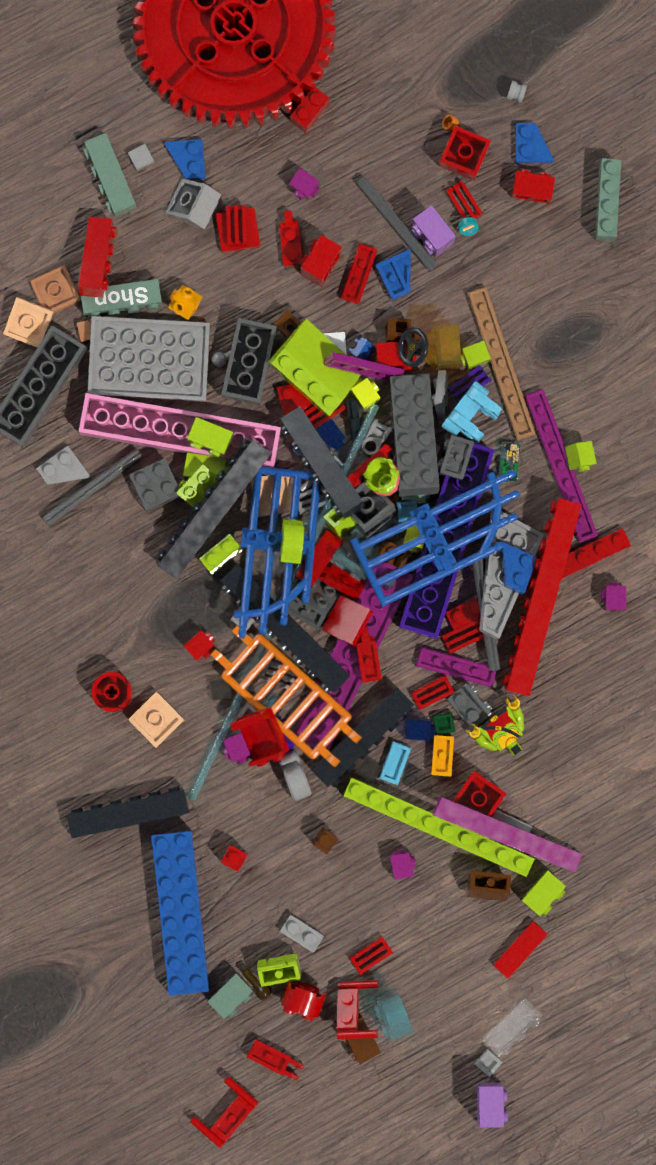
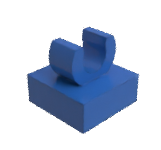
M363 337L360 340L355 339L354 342L357 345L355 349L349 348V351L354 357L368 361L376 347Z

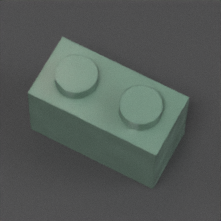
M236 973L207 1002L223 1019L227 1016L231 1018L238 1011L236 1007L241 1002L245 1005L253 997L250 994L253 992V989Z

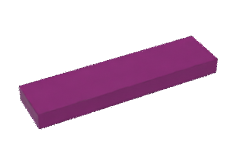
M335 352L325 358V366L389 382L390 376H404V369Z
M423 647L420 649L416 667L491 688L497 670L490 671L487 665Z

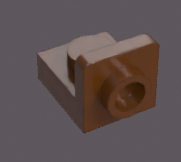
M385 539L381 542L375 557L398 546ZM406 551L385 562L400 568L407 563L410 551Z

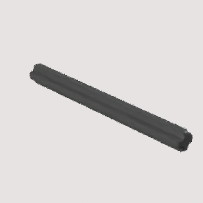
M360 178L357 181L360 189L428 271L433 270L437 266L435 260L428 254L367 178Z
M137 449L132 450L43 516L45 523L49 526L138 461L142 457L141 453Z
M482 559L472 564L480 616L485 576ZM483 633L489 670H499L500 664L496 639Z

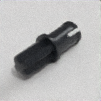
M357 400L346 401L348 417L346 422L349 424L350 439L363 438L360 420L362 419L359 418Z

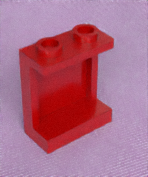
M271 707L241 716L230 723L233 731L240 729L252 756V760L248 763L250 767L257 765V767L264 766L272 759L273 762L279 761L290 750Z

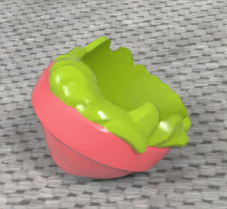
M382 457L373 459L363 474L367 480L365 485L377 495L389 496L396 492L399 487V470L391 459Z

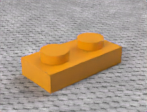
M434 735L431 775H452L454 737Z

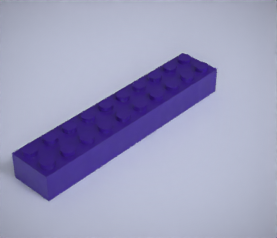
M474 443L463 480L445 475L437 505L485 483L495 449ZM481 494L435 515L434 517L438 525L442 526L477 509ZM474 519L443 533L447 544L469 535ZM425 544L423 547L421 557L429 554V551ZM466 545L452 551L456 562L462 560ZM434 561L417 568L413 583L438 572ZM458 571L410 593L399 629L437 640Z

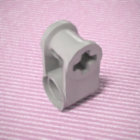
M375 418L362 443L361 451L363 455L370 458L382 447L383 443L386 442L393 428L391 426L388 428ZM372 443L375 445L376 450L369 452L366 450L365 445Z

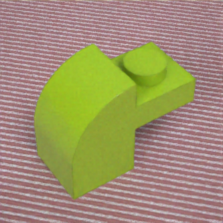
M283 519L280 549L281 562L301 564L304 542L303 521Z

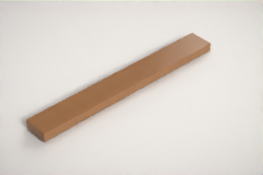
M487 287L470 291L467 294L482 339L491 357L490 363L516 440L519 441L534 436L536 433Z

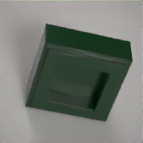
M453 713L433 715L435 735L455 732Z

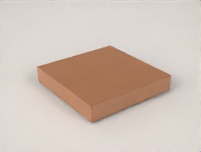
M66 265L29 280L40 305L54 311V313L81 301Z

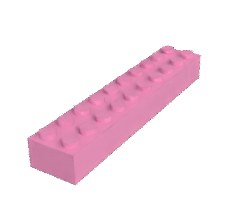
M86 393L79 433L84 436L169 451L213 456L208 453V449L202 447L199 450L191 447L190 442L187 440L195 418L198 417L233 432L234 435L225 456L220 455L219 458H225L228 461L232 454L235 455L238 452L242 440L252 436L269 448L272 453L263 466L275 467L281 427Z

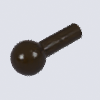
M248 968L241 972L256 989V996L260 1000H266L271 996V988L269 986L261 987L259 980Z

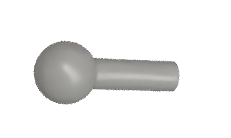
M231 351L214 353L211 358L212 364L215 367H223L227 360H229Z

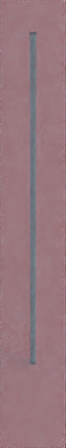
M375 404L371 405L342 467L346 477L378 411L379 406ZM331 498L326 501L317 520L315 543L326 522L323 516L334 505ZM302 555L301 564L297 563L292 574L291 590L298 582L295 576L304 564L306 555ZM267 632L264 635L269 641L272 637ZM259 645L245 676L262 659L266 650L263 645ZM238 692L189 794L188 799L196 800L229 730L230 723H232L243 700V697Z

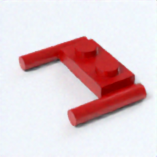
M379 981L339 982L337 1039L378 1038V1030L358 1031L359 989L379 988Z
M229 1076L224 1083L239 1096H237L214 1125L209 1129L195 1116L190 1121L194 1127L219 1148L224 1145L259 1103Z

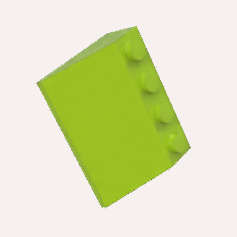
M307 319L299 325L267 362L327 416H330L340 405L361 376L360 374L325 366V358L333 352L346 354Z

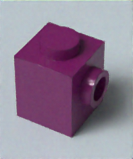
M302 168L297 171L289 182V188L301 200L305 198L308 201L311 197L314 198L320 190L318 187L319 180Z
M609 582V586H605L604 590H601V602H604V611L626 610V586H621V582Z
M242 733L223 740L226 747L223 749L227 761L231 759L232 763L237 762L239 765L249 760L248 756L251 754Z
M405 849L393 851L390 861L394 880L414 876L413 868L416 867L414 855L410 856V852L405 853Z

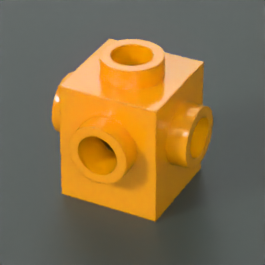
M182 285L179 290L175 289L169 298L171 303L168 308L189 320L196 312L203 297L191 288Z

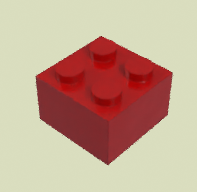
M454 126L441 157L439 167L475 181L491 140Z
M323 235L319 239H314L310 246L311 253L309 256L305 255L300 263L301 275L322 287L342 254V246Z
M473 771L452 801L491 817L507 793L476 771Z

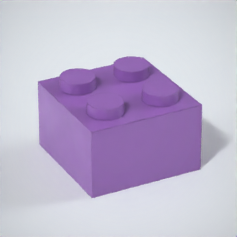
M432 205L412 221L413 230L411 232L417 240L421 239L425 244L423 247L429 255L433 254L436 258L454 244L456 236Z
M477 1083V1123L480 1128L504 1127V1122H508V1112L504 1108V1102H507V1089L501 1083Z

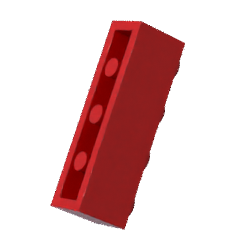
M89 217L78 283L80 296L104 298V292L108 291L109 279H107V273H111L112 266L109 260L110 256L114 254V244H112V241L117 236V227L114 226L113 219Z

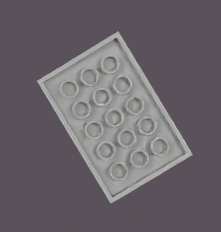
M92 316L88 394L110 397L206 402L210 323Z

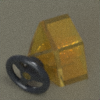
M459 324L436 325L427 335L416 327L407 329L401 335L398 343V353L401 361L409 367L418 366L425 360L436 371L459 370L461 366ZM416 333L422 340H413L410 334ZM405 341L408 343V350H409V351H408V354H407V357L405 356V353H404V343H405ZM414 355L419 356L417 360L412 361Z

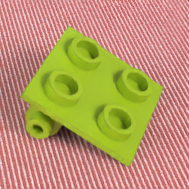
M202 464L187 481H180L178 484L180 489L176 493L193 507L197 501L200 502L204 497L205 489L214 484L216 475Z

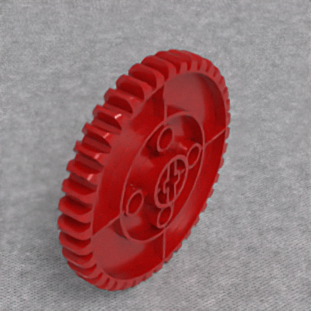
M141 0L142 2H138L134 6L137 17L133 19L132 24L137 32L133 34V41L136 46H139L135 52L137 59L143 61L141 63V70L144 74L149 75L148 81L150 86L159 87L158 95L161 99L170 97L169 103L172 109H177L182 105L183 116L189 117L195 111L198 123H203L207 117H211L213 127H218L221 120H226L228 129H233L236 120H240L243 128H249L250 119L253 118L261 126L264 125V115L268 114L275 121L279 119L278 109L281 108L286 113L292 112L291 101L293 100L300 104L304 101L303 91L309 93L315 89L313 80L321 81L323 79L324 72L322 68L330 65L328 54L334 51V42L331 39L336 36V27L332 25L335 22V12L330 9L333 5V0H268L265 4H257L254 0H213V3L206 7L198 4L200 0ZM248 22L252 24V29L246 25ZM217 27L223 31L220 35L216 31ZM262 49L270 52V55L266 58H259L255 54ZM207 51L215 54L214 58L208 61L200 58Z

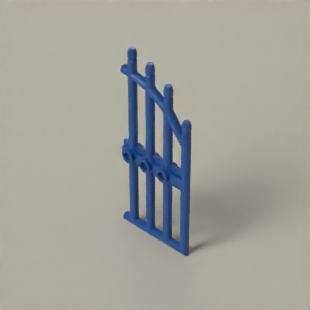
M262 466L254 476L249 528H243L241 548H247L241 610H234V618H240L239 638L244 639L246 636L248 618L260 617L259 634L265 635L269 614L281 609L280 625L286 626L289 603L301 592L303 593L302 603H309L321 482L317 484L311 474L314 472ZM262 474L274 475L268 531L257 529ZM282 476L293 478L289 520H297L301 479L313 480L308 535H304L302 555H306L304 578L291 590L293 563L285 562L282 599L269 605L274 551L280 552L282 532H276ZM254 550H266L261 609L249 610Z
M510 470L498 477L495 476L494 472L487 475L489 481L431 509L427 503L411 511L412 518L359 543L357 538L350 540L382 607L504 548L502 542H498L494 546L490 545L499 528L518 519L516 513L500 519L502 505L510 502L512 499H516L520 494L516 490L501 497L498 485L516 476L515 470ZM491 489L493 501L442 526L438 525L434 517L435 515ZM493 510L492 524L447 544L443 533ZM414 525L417 526L421 536L368 561L363 551L364 549ZM486 535L479 552L456 562L452 551ZM425 543L429 554L382 577L376 578L372 570L373 567ZM434 561L438 572L385 596L381 585Z

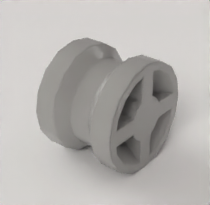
M512 80L507 99H515L518 103L522 104L527 85H520Z

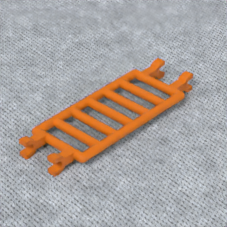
M236 626L232 630V632L236 636H238V630L240 629V627ZM246 634L244 639L240 638L247 646L232 663L218 650H214L211 656L226 668L221 674V678L257 711L266 708L260 701L288 670L293 672L298 678L272 705L271 708L274 715L303 683L312 690L284 723L276 717L282 733L310 759H315L321 754L331 765L336 767L341 761L325 748L341 730L355 743H358L362 738L347 725L351 719V714L263 635L257 634L252 639ZM260 643L268 652L245 678L238 683L231 674ZM275 656L283 665L259 692L253 696L245 688ZM319 696L327 703L326 706L297 736L289 728ZM334 709L341 716V719L312 750L304 741Z

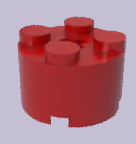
M106 672L95 680L92 685L91 694L99 708L113 713L122 711L130 704L133 689L129 680L120 673ZM111 687H114V690L117 691V694H114L113 698H111V695L107 694V691H110Z
M293 981L288 982L281 1005L284 1007L283 1011L292 1015L294 1013L301 1014L303 1019L313 1021L314 1017H319L327 993L325 991L322 994L319 993L318 987L298 981L296 985L292 984Z

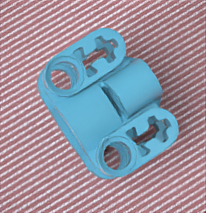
M475 381L441 427L454 436H457L460 432L470 441H474L477 444L485 434L470 422L479 410L484 415L496 420L501 414L502 408L487 397L490 391Z

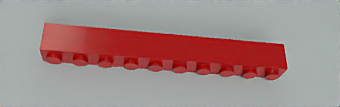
M556 498V501L551 503L549 511L552 513L550 521L547 520L544 532H547L545 540L542 539L539 551H542L540 559H536L534 570H536L535 578L530 580V596L526 597L523 606L526 611L524 616L520 617L518 627L521 628L519 636H515L513 647H515L514 655L511 654L509 657V673H505L502 685H505L504 689L507 691L530 696L582 504Z

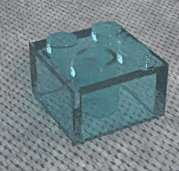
M399 993L376 1001L377 1006L374 1008L378 1019L383 1018L385 1024L381 1025L386 1038L390 1037L392 1042L414 1033Z

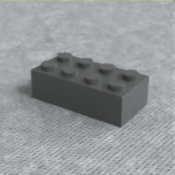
M238 318L221 398L260 406L269 366L267 362L271 357L277 326Z

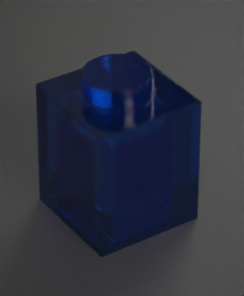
M332 418L316 429L329 451L332 449L337 451L344 445L343 441L346 437Z
M407 719L406 740L430 741V737L434 738L435 726L431 725V721Z

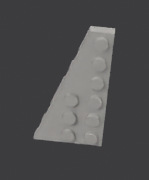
M493 510L490 511L489 524H492ZM501 511L500 519L508 517L506 513ZM516 520L499 528L490 546H494L498 542H504L535 556L544 534ZM502 550L495 551V553L486 557L479 630L496 640L500 638L519 594L504 587V571L502 570L501 563L503 561Z

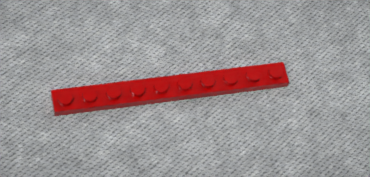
M622 528L569 553L562 579L630 547L631 543L624 529ZM533 570L525 593L522 595L518 594L516 601L530 594L529 583L531 578H535L536 570ZM474 598L445 613L453 630L481 618L478 598Z

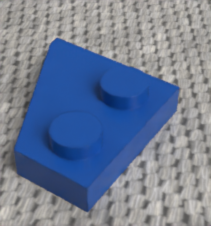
M516 123V163H554V158L536 123Z
M202 139L165 142V147L185 179H206Z
M410 249L376 264L378 273L392 301L410 293Z
M503 542L504 548L501 549L503 561L501 563L502 570L504 571V587L522 595L526 591L537 557Z

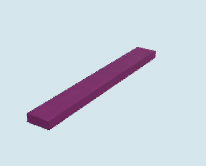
M544 389L525 395L562 498L582 504L575 528L577 539L581 543L598 536L575 472L569 469L565 445Z
M441 796L432 814L435 817L574 873L583 855Z

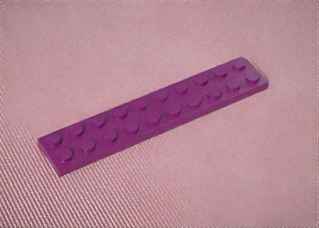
M383 562L375 566L373 572L376 578H379L398 568ZM406 573L381 585L385 596L409 586L414 575ZM367 580L356 603L373 611L365 627H368L369 637L374 636L378 650L403 597L382 607L369 580ZM338 639L331 657L351 677L335 693L330 691L328 694L348 711L362 683L356 645L352 646ZM319 679L317 684L320 686L322 681ZM318 696L302 713L294 730L297 736L326 706L327 703ZM333 709L304 742L315 748L341 719V716ZM334 737V738L332 739V741L325 747L327 750L330 749V747H331V745H332V743H333L335 737Z

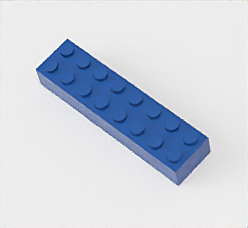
M192 831L153 835L151 837L169 996L208 992L210 988Z

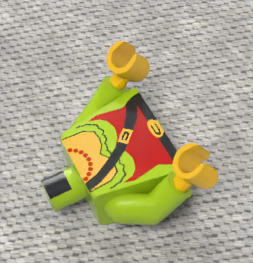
M514 695L515 700L512 703L506 699L508 706L480 727L471 724L474 726V730L469 732L466 729V733L483 748L491 751H501L507 747L510 753L515 756L523 750L516 741L523 735L522 731L524 730V715L520 708L519 699L516 695Z

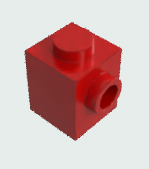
M201 630L184 647L198 662L202 657L207 659L214 652L213 648L215 645L212 642L215 639L208 631L204 634Z

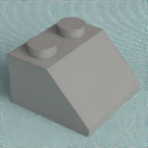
M181 179L165 214L192 227L205 230L221 194L204 183Z

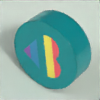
M472 217L464 218L458 224L459 231L464 236L474 235L479 229L477 220Z

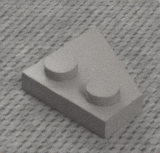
M438 370V377L434 378V390H436V393L432 395V406L436 408L439 424H443L447 419L445 407H448V377L446 370Z
M69 446L36 468L47 485L90 478V475Z

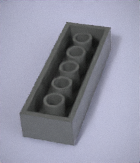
M51 326L0 406L1 435L23 449L26 447L86 353L87 348L85 345L56 327Z
M430 375L390 376L389 386L396 467L400 475L399 496L438 494L439 477Z

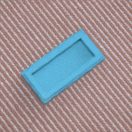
M393 741L379 779L398 785L411 748Z

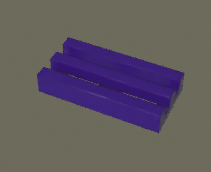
M479 365L448 389L459 403L462 399L459 395L471 387L475 381L478 382L484 378L485 381L481 383L484 387L492 380ZM478 371L480 372V375H478L476 378H474L460 390L455 392V388H457L463 382L468 380Z

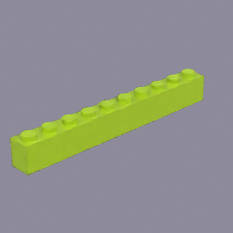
M351 778L344 793V797L522 876L527 877L534 862V858L478 833L435 817L426 810Z

